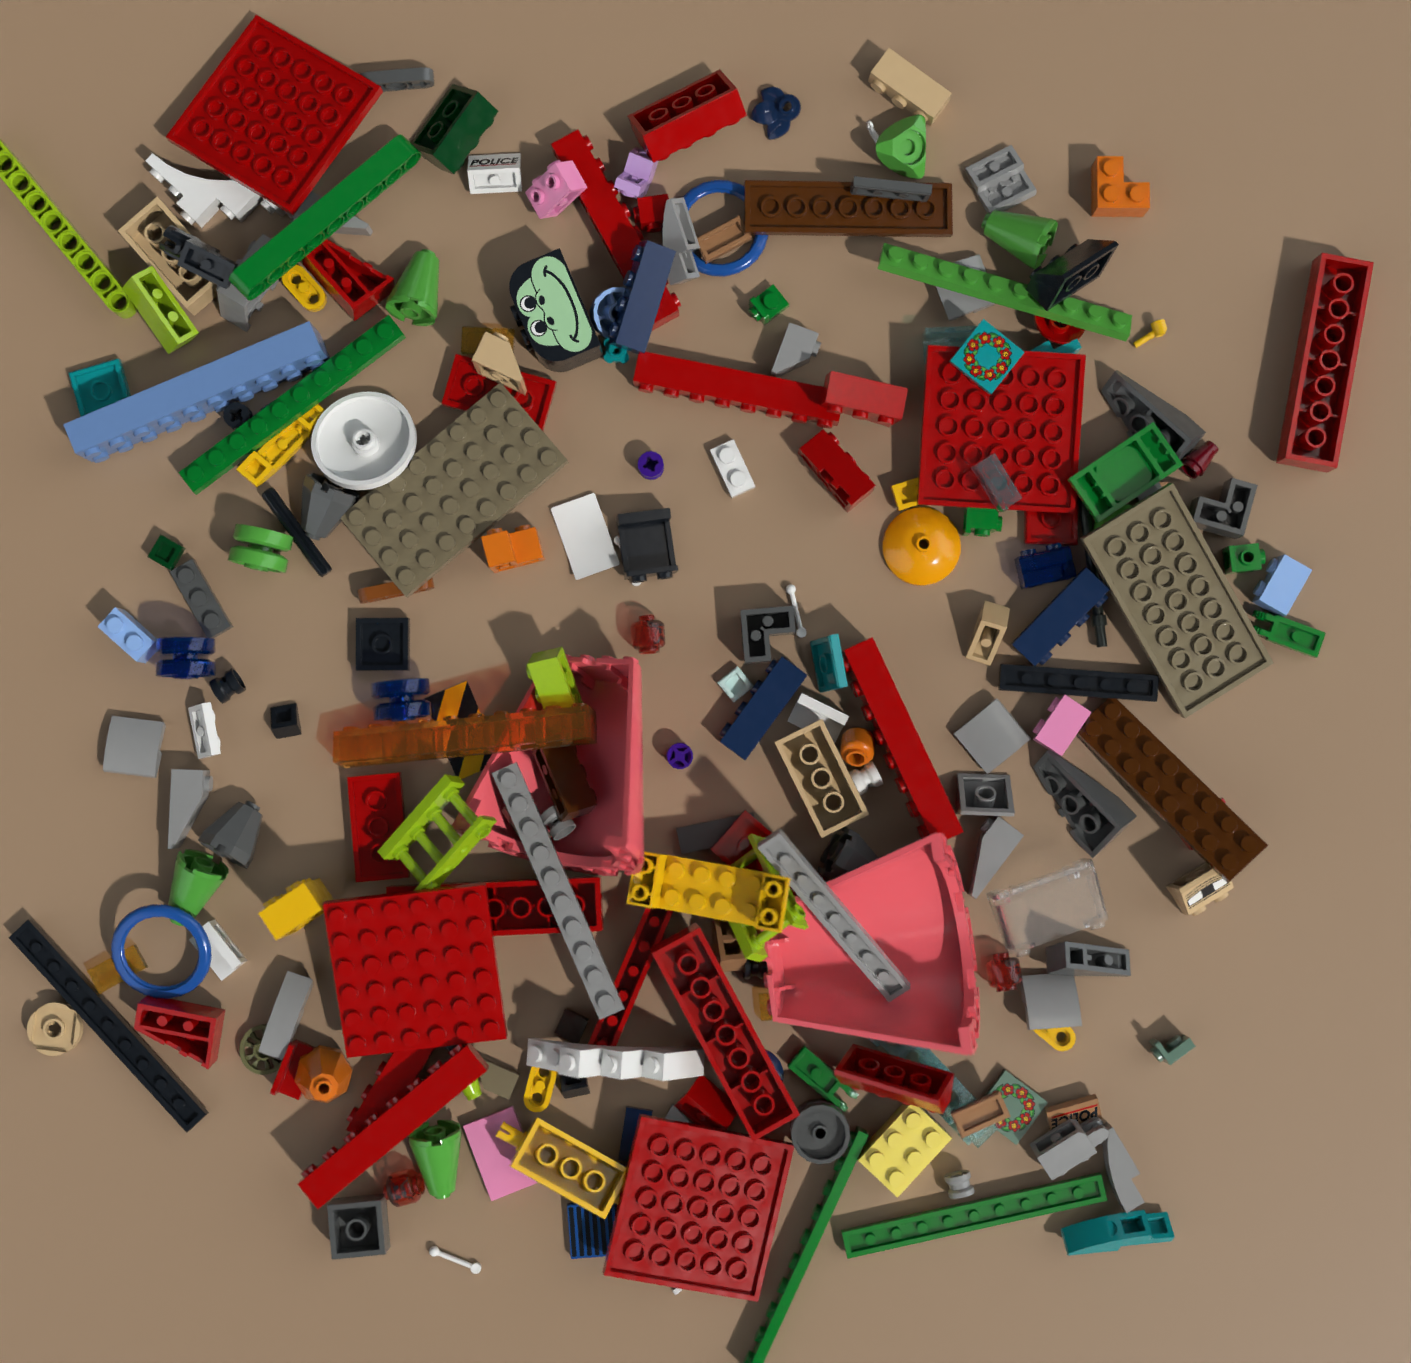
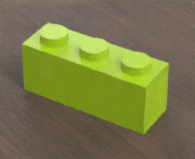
M153 266L131 276L122 287L168 355L190 343L199 333Z
M563 647L533 653L526 665V671L529 679H533L535 696L537 701L543 706L546 725L550 726L553 735L583 728L588 715Z

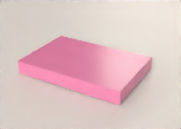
M514 1106L507 1107L463 1125L491 1201L538 1183L509 1167L516 1153V1147L495 1137L498 1130L509 1135L508 1132L499 1128L503 1121L523 1132Z

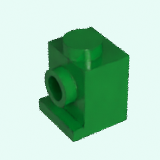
M966 507L963 514L962 536H968L971 531L974 532V536L989 537L990 533L995 531L1001 532L1002 516H998L999 510Z
M1259 543L1232 545L1222 549L1225 575L1258 571L1262 569L1261 564L1266 562L1264 549H1259ZM1245 553L1249 554L1250 562L1244 560Z

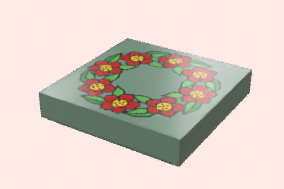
M1004 1069L984 1096L997 1090L1000 1091L1011 1117L991 1126L1017 1145L1048 1102Z

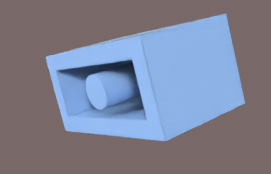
M1284 554L1277 558H1272L1265 570L1268 574L1264 581L1260 580L1254 588L1253 594L1255 597L1252 600V603L1282 617L1287 616L1312 572V569Z
M115 607L97 626L136 662L146 664L163 645L125 609Z

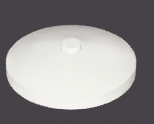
M370 391L353 393L331 404L317 420L311 437L312 454L324 476L334 484L352 490L373 489L391 482L409 465L417 444L416 428L407 409L398 400L389 395Z

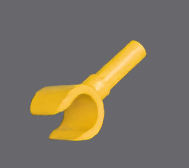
M1161 319L1151 323L1152 332L1133 342L1135 348L1150 339L1163 336L1167 331L1165 320Z

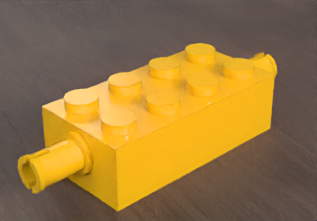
M538 1117L534 1118L528 1131L524 1133L505 1121L502 1122L499 1128L508 1132L509 1135L498 1130L495 1137L516 1147V1153L509 1167L602 1219L607 1217L612 1205H618L627 1169L625 1166Z

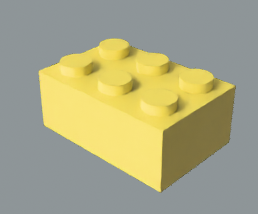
M902 1104L863 1146L858 1161L898 1198L948 1144L952 1137L923 1108Z

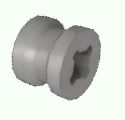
M958 1170L944 1176L945 1182L949 1184L948 1196L950 1199L964 1198L975 1193L974 1187L969 1181L971 1178L969 1170Z

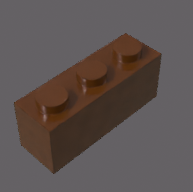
M567 733L538 741L532 749V753L560 822L589 814L597 805L596 794L589 787L586 779V770L579 763L574 742L570 741Z

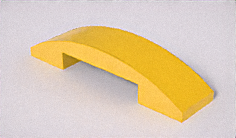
M318 404L265 443L257 452L253 451L236 471L256 488L284 466L312 436L315 424L325 410Z

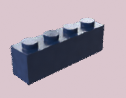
M648 240L639 242V245L637 244L634 247L631 259L634 260L631 270L627 271L623 285L626 287L623 296L619 297L616 304L618 314L616 320L609 327L608 336L610 340L608 344L636 354L645 353L674 260L675 250Z
M1083 568L1015 638L1011 645L1032 665L1036 666L1038 663L1040 665L1045 664L1053 655L1050 652L1056 644L1061 647L1071 637V634L1068 632L1075 625L1080 627L1090 617L1087 612L1093 606L1099 608L1108 599L1106 593L1110 589L1088 568Z
M781 657L779 661L775 658L765 670L769 674L764 682L758 680L751 689L750 693L753 694L748 704L744 701L740 704L734 713L738 716L732 725L727 722L718 734L722 737L720 743L743 760L748 758L807 677L806 673L784 657Z

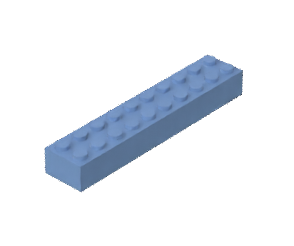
M308 321L63 425L75 454L91 462L100 463L109 459V455L117 451L123 453L133 449V445L136 443L153 441L162 432L167 431L170 433L177 431L186 422L201 421L206 418L205 414L212 411L222 412L233 402L251 400L254 398L255 393L272 391L278 388L279 383L286 380L288 382L296 381L302 377L303 373L310 370L313 372L329 360L330 356L321 334Z

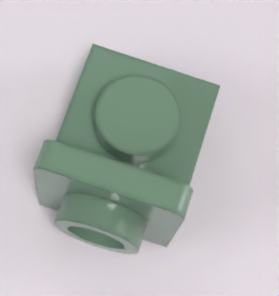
M1176 1035L1166 1043L1167 1047L1165 1049L1155 1038L1149 1040L1153 1046L1150 1051L1159 1062L1164 1061L1169 1065H1172L1196 1047L1192 1040L1185 1035L1181 1037Z

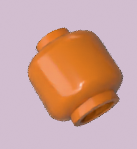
M860 727L846 730L841 738V758L846 763L855 767L868 764L874 756V735L867 729Z

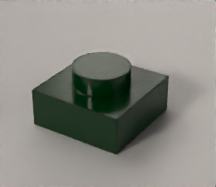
M160 534L147 557L165 568L173 570L186 548Z

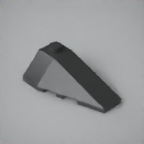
M1118 370L1112 374L1101 390L1115 415L1120 417L1127 427L1128 431L1126 433L1129 437L1154 422L1180 461L1194 449L1206 433L1186 414Z
M1050 749L1033 766L1047 793L1052 795L1059 805V814L1061 817L1065 816L1072 830L1070 833L1074 840L1092 858L1098 855L1137 817L1118 796Z

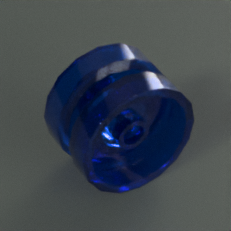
M202 637L155 639V653L161 656H173V659H164L155 663L156 677L198 679V677L216 676V663L208 659H199V656H210L216 652V639Z
M413 678L371 683L373 698L377 700L389 699L388 703L377 704L373 707L374 721L391 720V722H402L433 716L432 703L430 701L414 700V697L425 696L430 693L429 679Z

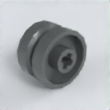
M821 1098L808 1100L799 1105L797 1110L800 1116L790 1122L791 1139L797 1153L808 1162L815 1164L831 1163L840 1158L847 1149L850 1140L849 1124L842 1110L833 1102ZM818 1128L824 1129V1133L821 1135L819 1132L815 1134V1131Z

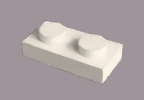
M734 439L710 450L731 498L755 488V484Z
M211 702L189 707V716L198 759L221 754L220 739L216 731L215 713L212 710Z

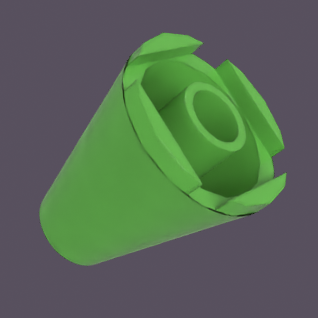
M993 210L991 214L987 213L985 215L981 228L984 229V235L1028 267L1036 269L1042 265L1047 256L1045 252L1048 245L1051 246L1053 243L1058 222L1052 218Z
M427 249L415 252L388 296L385 308L390 315L404 322L406 317L412 319V324L417 326H429L435 323L438 312L439 259L434 252Z
M185 849L184 854L179 851L176 857L168 905L180 908L195 918L227 878L229 873L228 867L222 861H220L219 865L212 861L214 856L199 850ZM170 919V921H171L173 924H176V925H179V926H184V925H182L181 923H179V922H177V921H175V920H173V919Z
M437 1120L438 1125L429 1126V1122H425L408 1135V1141L428 1193L431 1196H435L436 1199H445L455 1191L462 1131L460 1124L452 1120Z

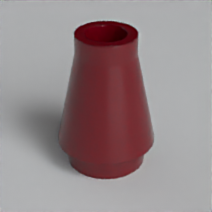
M1206 441L1202 446L1183 457L1182 471L1193 479L1202 476L1218 452V447L1213 442Z

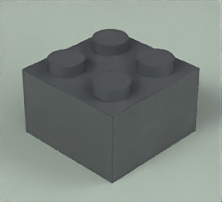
M386 1193L333 1198L327 1205L332 1260L385 1255L391 1245Z

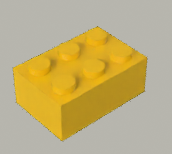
M311 878L298 880L285 889L287 893L274 896L262 904L265 909L258 914L275 940L294 934L324 914L323 902L334 899L320 878L315 880Z

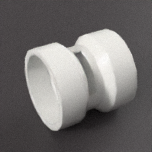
M872 761L865 764L861 771L854 769L849 772L860 795L866 793L868 787H878L883 784L881 776Z

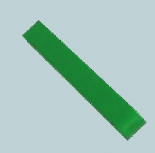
M400 134L394 137L231 273L229 282L248 301L257 298L413 168L420 160L421 152L403 135Z

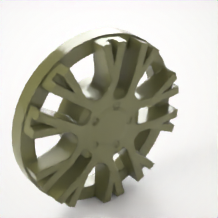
M267 1024L258 1025L248 1030L243 1036L239 1047L240 1058L245 1067L251 1072L260 1075H268L278 1071L282 1060L279 1062L274 1057L258 1052L262 1039L256 1036L255 1031L262 1029L264 1035ZM248 1037H250V1038H252L253 1040H255L256 1043L253 1044V1043H251L250 1041H248V1040H247ZM245 1047H252L253 1054L245 1056ZM255 1056L257 1060L251 1065L248 1061ZM270 1058L275 1066V1068L273 1069L271 1068L270 1062L268 1060ZM260 1060L265 1062V1070L257 1069Z

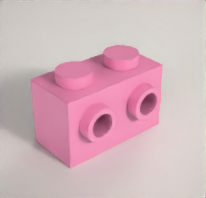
M556 160L547 166V171L543 175L538 176L532 181L533 185L525 193L539 219L558 216L588 187L573 160L565 162Z
M1063 695L1060 699L1054 698L1047 709L1051 713L1045 721L1040 719L1032 731L1036 734L1033 738L1034 741L1046 749H1050L1060 757L1091 714V711L1067 695Z

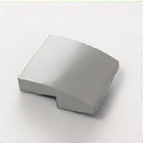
M1012 145L965 168L980 202L989 214L993 210L1005 211L1036 195V188L1025 173L1024 163Z
M979 254L954 262L955 264L986 272ZM936 286L949 322L969 313H976L995 305L992 302Z
M998 698L983 708L954 733L987 774L1031 739Z
M112 716L105 746L103 771L156 778L162 757L160 748L166 728L165 723Z
M1056 974L1021 976L1022 1002L1025 1003L1027 1030L1082 1026L1074 976Z

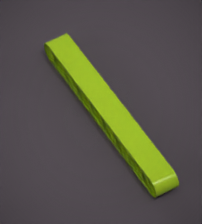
M0 139V178L106 306L121 318L126 319L134 316L137 309L122 289L123 285L9 147ZM8 162H12L11 167L4 170V166ZM28 181L27 187L20 190L21 184ZM44 201V206L36 210L37 204ZM61 220L60 226L52 230L53 224ZM77 240L76 247L69 250V244ZM89 260H93V266L85 269V264ZM110 279L109 286L106 289H101L103 281ZM126 299L125 307L118 309L119 301Z

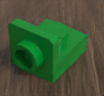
M772 284L756 298L753 296L749 299L750 308L748 311L755 321L761 320L766 325L788 308L789 303L775 285Z

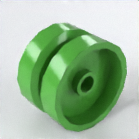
M235 524L233 538L238 542L248 544V547L237 545L230 547L228 561L258 571L286 573L289 560L282 555L273 553V550L280 552L290 551L294 537L255 526Z

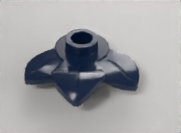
M768 87L761 90L763 102L754 107L750 118L757 123L767 125L768 139L774 140L789 131L791 121L800 114L801 103L794 95H785L780 88ZM791 103V109L784 111V105Z

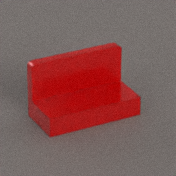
M297 1039L289 1044L270 1094L282 1093L297 1100L301 1099L303 1093L295 1082L299 1059L302 1055L310 1053L316 1047Z
M704 1076L697 1077L689 1090L675 1104V1107L696 1125L727 1130L737 1115V1111L730 1098Z

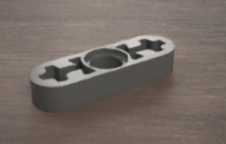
M426 67L369 71L360 74L381 86L383 92L423 89L434 86V71Z

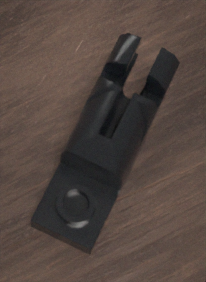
M173 225L166 228L163 236L170 240H166L165 243L160 242V250L178 260V266L225 289L230 287L229 277L239 263L219 254V249L191 234L185 233V231Z

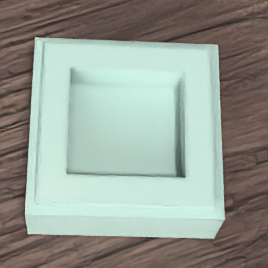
M738 666L717 682L733 703L753 688V684Z

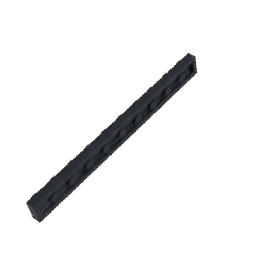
M28 919L9 937L186 1133L209 1113L32 919Z

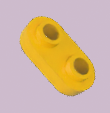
M295 265L282 276V282L306 310L318 312L325 307L327 303L326 293L302 266ZM295 277H301L300 283H293ZM312 296H318L316 303H310Z
M1071 1027L1033 1030L1058 1051L1071 1049L1076 1041L1075 1033ZM1059 1032H1064L1065 1038L1062 1041H1057L1056 1035Z
M531 1067L523 1098L527 1109L532 1112H541L548 1107L557 1071L549 1070V1074L543 1076L540 1074V1068ZM540 1093L542 1100L539 1102L535 1101L533 1094Z

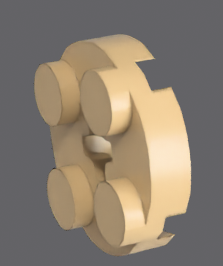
M60 1001L50 1002L39 1007L30 1016L27 1024V1035L30 1042H33L40 1053L48 1056H58L74 1049L83 1034V1021L80 1015L68 1003ZM55 1022H58L59 1026H61V1031L57 1033V1036L53 1035V1030H49V1026L55 1024Z

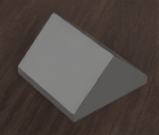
M957 773L956 814L1014 816L1010 775Z

